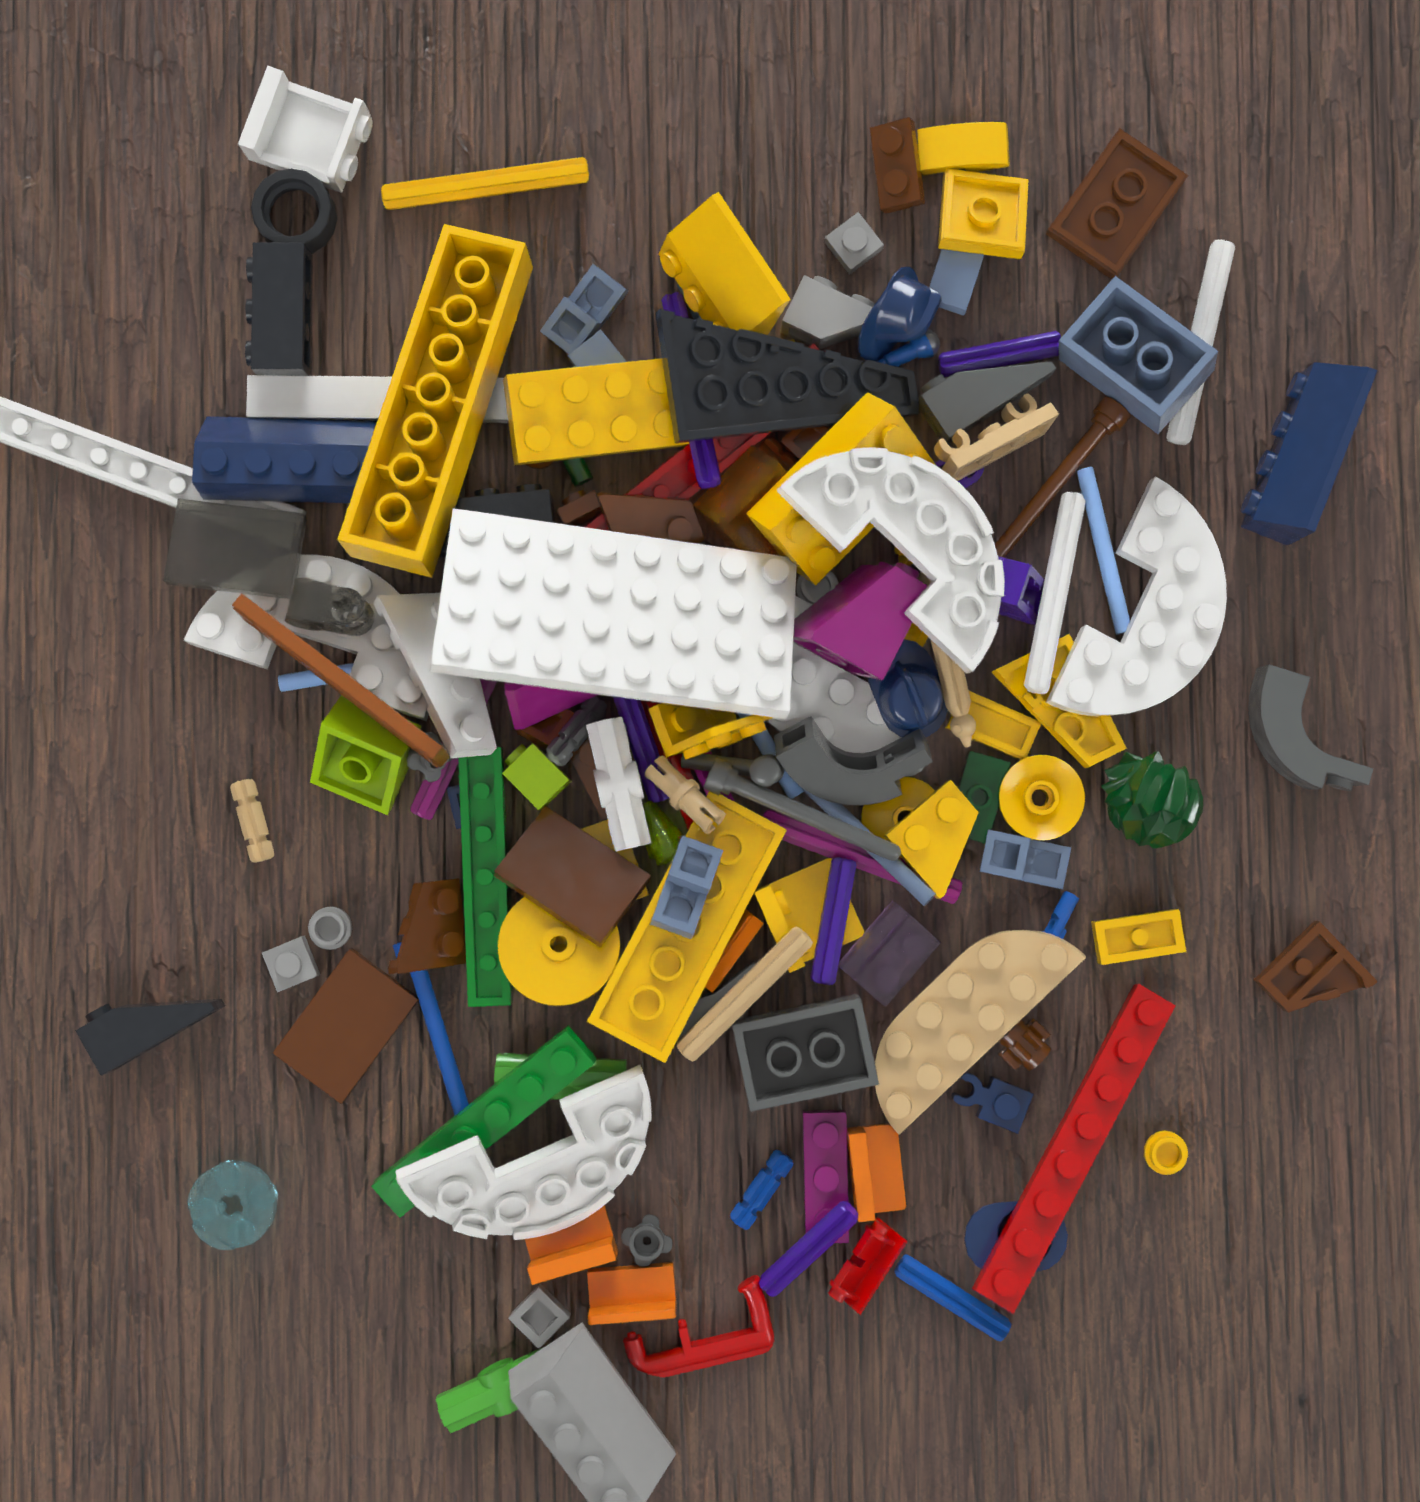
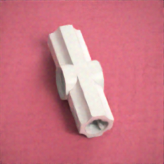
M622 717L587 724L586 727L596 770H593L601 806L606 809L609 831L615 852L651 844L641 800L644 798L636 760L632 761L629 749L630 744Z

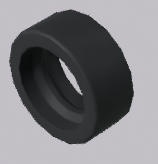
M292 168L276 171L265 178L254 192L251 205L253 222L266 242L304 243L311 254H314L326 246L333 236L337 222L335 203L322 182L309 172ZM296 190L306 191L318 203L319 216L311 229L301 235L290 237L281 234L271 223V207L279 197L287 192Z

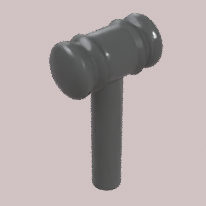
M683 753L681 758V768L710 771L715 758H721L732 763L731 768L739 771L738 775L749 776L760 786H771L777 783L784 774V768L776 756L772 754L760 756L755 760L712 754H701L685 760Z

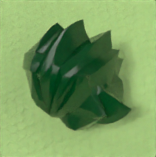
M1158 751L1145 758L1125 752L1118 764L1104 770L1109 781L1101 787L1108 794L1105 803L1108 805V816L1114 827L1119 831L1120 829L1122 830L1126 840H1134L1139 847L1150 845L1152 849L1161 848L1182 841L1195 829L1203 812V796L1197 779H1190L1186 766L1175 769L1172 764H1164L1163 758Z

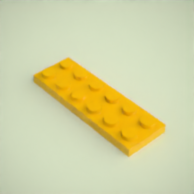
M708 792L706 797L720 810L725 812L723 821L718 825L705 814L713 822L712 825L716 829L709 834H705L702 828L693 821L685 836L723 850L692 939L650 925L670 869L669 866L587 1022L664 1063H666L787 829L721 794L716 795L712 792Z

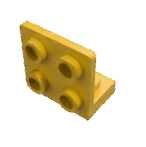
M661 703L649 709L666 758L683 753L685 760L709 752L710 749L716 747L718 749L742 741L743 738L767 730L764 722L774 718L750 715L737 720L734 712Z
M831 858L824 859L760 887L754 892L776 944L793 927L802 929L813 942L812 946L788 969L789 973L804 967V962L814 958ZM851 900L842 946L863 937L865 934Z

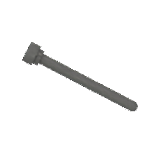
M718 757L715 758L703 789L719 795L720 792L729 795L731 791L887 860L895 861L901 856V849L898 845L738 776L739 771L731 768L732 763Z

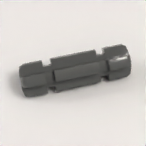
M595 696L582 703L580 706L582 710H577L558 733L560 737H555L547 746V759L558 766L567 764L573 756L571 752L577 751L588 737L586 725L601 721L606 715L607 704L603 700H599Z

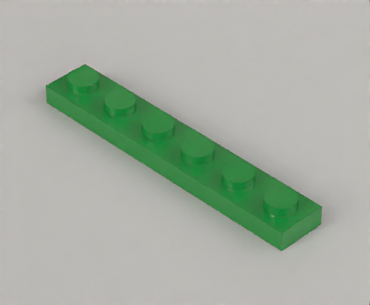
M497 747L491 755L458 758L468 1007L508 1006L513 1003L512 984L505 976L498 956L499 932L509 912L508 885L494 876V870L507 855L504 775L502 774L504 772L503 747Z
M569 1026L565 1027L376 1178L371 1187L399 1218L402 1217L415 1205L398 1184L396 1170L477 1135L484 1149H488L594 1065L596 1056Z

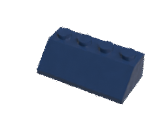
M1314 362L1303 372L1295 373L1286 392V396L1291 397L1286 412L1281 411L1271 430V435L1276 436L1271 451L1266 450L1257 465L1256 474L1261 476L1256 489H1250L1243 501L1241 513L1245 514L1241 525L1242 528L1287 546L1315 532L1378 370L1371 367Z
M207 416L194 442L192 483L203 500L350 503L377 421Z

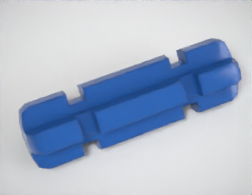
M773 1151L766 1161V1169L761 1168L743 1194V1202L738 1201L731 1211L730 1219L739 1227L745 1230L750 1229L757 1219L756 1212L764 1209L780 1186V1178H785L793 1167V1160L782 1151Z

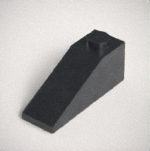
M222 999L129 1004L113 1009L108 1003L87 1014L85 1017L88 1023L75 1031L99 1074L102 1076L117 1070L226 1005Z

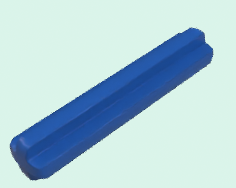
M905 1254L897 1263L894 1272L899 1279L996 1341H1003L1009 1333L1012 1324L1007 1317L913 1257Z

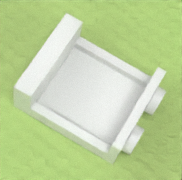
M267 66L238 145L248 160L279 171L291 168L307 171L318 178L324 187L342 193L346 181H351L355 176L358 166L356 154L360 143L366 142L370 136L372 118L363 100L355 98L352 104L289 82L284 71Z

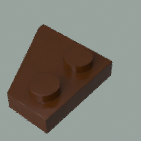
M1313 921L1254 979L1270 998L1286 1012L1308 1007L1309 1004L1320 1000L1327 1001L1340 997V994L1352 990L1372 987L1378 982L1320 921Z

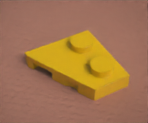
M947 780L883 836L887 841L900 847L902 859L936 893L935 898L941 899L946 894L979 812L953 781Z

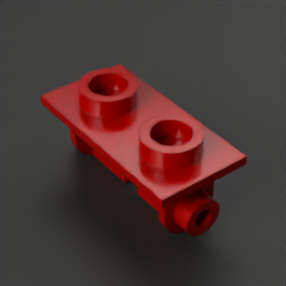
M878 1217L873 1221L872 1225L866 1224L864 1227L866 1231L853 1249V1255L850 1260H846L835 1279H831L829 1282L831 1288L828 1294L840 1303L844 1301L860 1315L908 1242Z

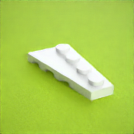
M441 593L378 595L373 604L379 616L384 615L391 629L389 636L396 650L401 649L411 669L408 674L415 688L420 687L429 705L426 710L450 758L491 755L497 747L480 678L430 672Z

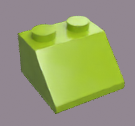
M341 695L321 723L310 783L388 815L409 769L407 757L410 747ZM410 721L412 724H414L417 728L421 730V725Z

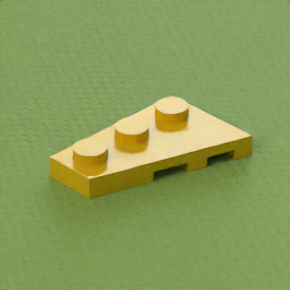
M1070 634L1060 638L1058 641L1050 687L1046 694L1028 692L1024 686L1030 653L992 671L991 673L1084 768L1091 767L1127 749L1111 716L1080 715L1061 710L1046 703L1074 643Z

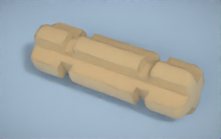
M252 779L237 781L231 784L230 789L233 800L238 801L239 804L236 807L244 840H249L250 845L246 846L249 858L255 863L269 860L274 857L275 853L271 840L268 841L266 838L269 831L261 802L256 801L255 798L258 796L256 784Z

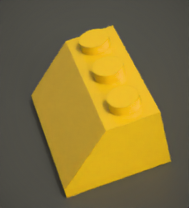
M719 192L710 196L669 232L659 251L664 271L670 277L675 278L683 290L684 299L688 307L693 312H697L702 319L712 321L714 325L734 330L745 329L768 335L791 300Z

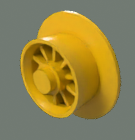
M526 897L519 900L508 912L498 937L499 961L508 981L525 997L551 1006L575 1004L597 993L610 979L620 954V936L617 926L600 948Z

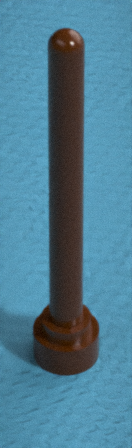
M1104 396L1094 408V416L1091 419L1093 424L995 543L998 557L1005 558L1103 437L1106 434L1111 435L1114 431L1119 432L1131 418L1129 412L1120 403Z

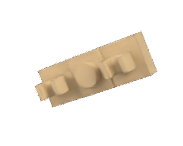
M1027 393L1018 402L1024 413L1016 411L1011 402L1005 405L1001 412V416L1006 423L1005 425L1001 426L998 422L990 425L978 435L979 441L971 445L968 434L960 428L956 430L952 437L957 449L951 448L945 439L941 438L935 445L934 451L940 460L946 462L942 470L956 481H959L1043 436L1059 413L1051 402L1037 409L1035 399Z

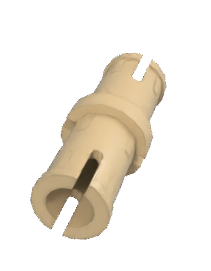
M660 756L654 760L658 765L657 768L664 775L650 764L645 772V777L651 780L670 798L669 803L677 811L682 809L702 828L705 834L715 830L716 828L712 825L713 822L705 814L716 824L720 825L725 817V812L715 806L699 791L700 786L694 779L687 780L668 762L665 756Z

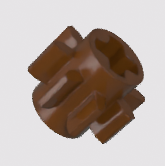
M1034 1018L1027 1024L1021 1019L999 1040L1004 1048L998 1052V1055L1014 1070L1023 1065L1028 1071H1031L1050 1053L1051 1047L1044 1041L1051 1034Z

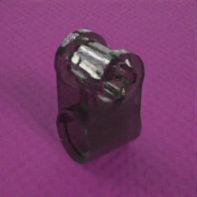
M296 578L294 580L285 616L286 623L298 628L311 631H328L350 636H360L367 633L372 628L375 619L373 608L356 590L329 585L308 578ZM354 606L357 608L356 613H355V612H352L353 609H354ZM349 612L347 617L345 618L344 613Z

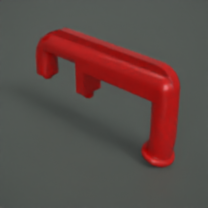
M758 1275L750 1276L741 1282L737 1288L739 1293L744 1294L753 1327L691 1341L687 1322L685 1319H680L677 1323L682 1347L648 1355L645 1352L642 1335L636 1334L635 1331H630L627 1333V1337L623 1339L630 1364L643 1373L658 1377H669L768 1352L772 1348L775 1339L767 1301L763 1290L759 1286L760 1277Z

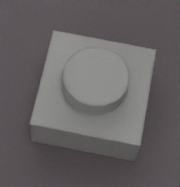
M859 212L825 236L824 243L849 275L881 252L884 247L882 241Z
M305 936L262 952L277 992L321 975Z
M540 1283L510 1313L508 1319L540 1349L570 1318L571 1313Z

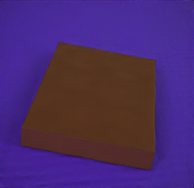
M1119 128L1051 224L1046 235L1112 280L1115 276L1118 277L1189 175Z
M547 806L542 809L494 870V876L600 948L651 880L650 874Z
M351 948L282 1039L273 1054L342 1104L419 1001L418 997Z

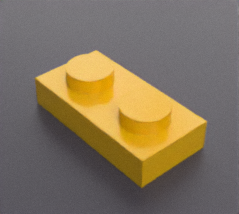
M1179 909L1091 922L1097 961L1100 965L1186 952Z

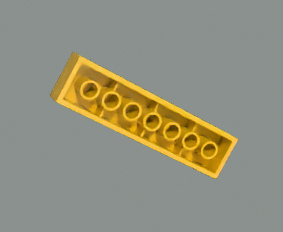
M447 224L443 225L337 539L350 557L433 577L451 522L452 512L455 509L533 269L526 243Z

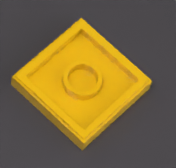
M946 168L942 183L938 249L1022 259L1025 252L1029 179Z

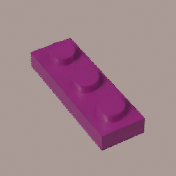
M845 1110L803 1111L805 1234L839 1202H848L847 1120ZM849 1230L835 1243H849Z

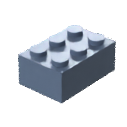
M1116 276L1059 340V360L1106 396L1116 400L1130 414L1157 434L1162 431L1213 373L1218 351Z

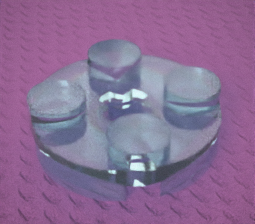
M226 1160L205 1171L193 1184L188 1196V1210L190 1209L191 1218L194 1222L191 1225L197 1236L214 1248L233 1250L248 1246L259 1240L271 1227L277 1212L278 1189L271 1182L269 1176L256 1165L246 1161ZM233 1195H237L241 1199L240 1204L243 1206L242 1213L236 1211L232 1215H228L225 1212L227 1204L222 1201L223 1197L231 1198Z

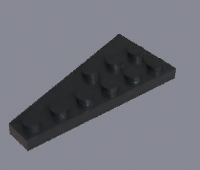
M663 309L655 312L675 443L832 426L867 392L895 406L902 417L920 414L915 373L912 370L871 360L861 361L841 356V353L830 350L820 351L804 347L802 343L745 329L734 330L714 325L712 321L700 318L693 320L674 315L675 312Z

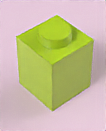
M534 743L528 748L521 744L504 761L509 767L502 774L540 811L545 806H548L572 782L554 762L547 759L546 754Z

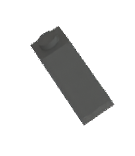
M1052 362L956 372L947 379L941 374L921 388L924 394L919 398L920 411L938 439L944 438L947 444L953 441L952 437L956 430L961 428L968 432L1002 410L1009 402L1013 403L1047 381L1056 370V367Z

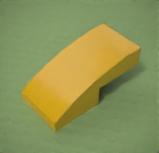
M1006 122L959 123L917 129L921 173L924 176L945 172L946 168L956 170L965 168L966 171L981 172L1010 166L1008 127Z

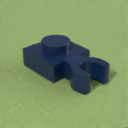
M965 1072L960 1078L971 1082V1093L961 1096L958 1093L952 1092L951 1098L961 1106L978 1104L979 1108L976 1113L978 1118L1018 1134L1034 1094L1031 1091L991 1076L987 1087H985L974 1074Z

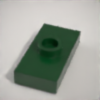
M968 751L958 789L979 812L968 839L985 844L988 829L992 830L997 814L999 788L1003 777L1010 768L1011 762L973 751Z

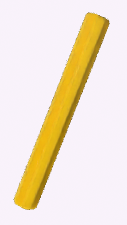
M579 157L384 184L381 188V196L385 209L393 210L581 184L589 181V171L586 159Z

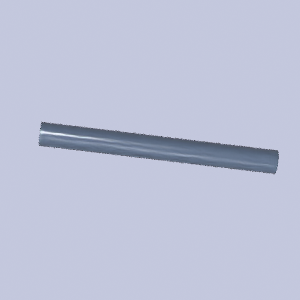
M803 789L828 815L873 834L842 804L826 801ZM867 851L923 906L927 905L936 895L900 859L890 861Z

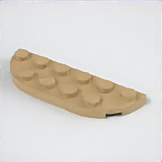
M1007 930L991 934L975 942L962 952L898 1014L885 1031L879 1044L875 1059L879 1085H875L876 1093L885 1117L898 1135L1068 976L1086 956L1078 948L1055 935L1029 930Z

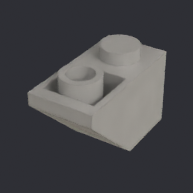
M804 275L782 320L781 333L807 345L815 343L818 349H822L859 336L862 325L875 304L864 296L853 294L850 297L837 291V286L826 278L815 276L812 279Z

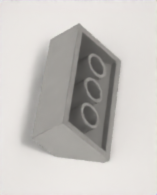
M580 1323L508 1371L511 1400L588 1502H646L675 1457V1449L583 1323Z

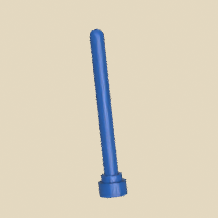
M401 942L393 945L396 958L398 956ZM428 970L410 972L455 1116L468 1106L469 1102Z

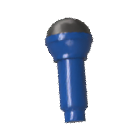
M928 329L922 338L912 340L885 354L877 362L899 367L915 358H931L940 348L939 338L935 332Z

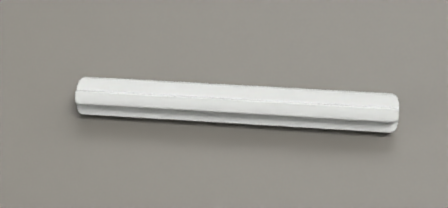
M1219 239L1210 245L1191 327V332L1212 347L1235 251L1234 243ZM1204 383L1170 420L1166 436L1167 441L1178 445H1187L1191 441Z
M1065 492L1060 499L1024 681L1025 688L1031 693L1046 694L1050 687L1085 507L1083 495L1077 492Z

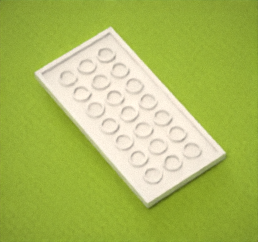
M453 509L430 672L786 719L790 712L797 566L785 556Z

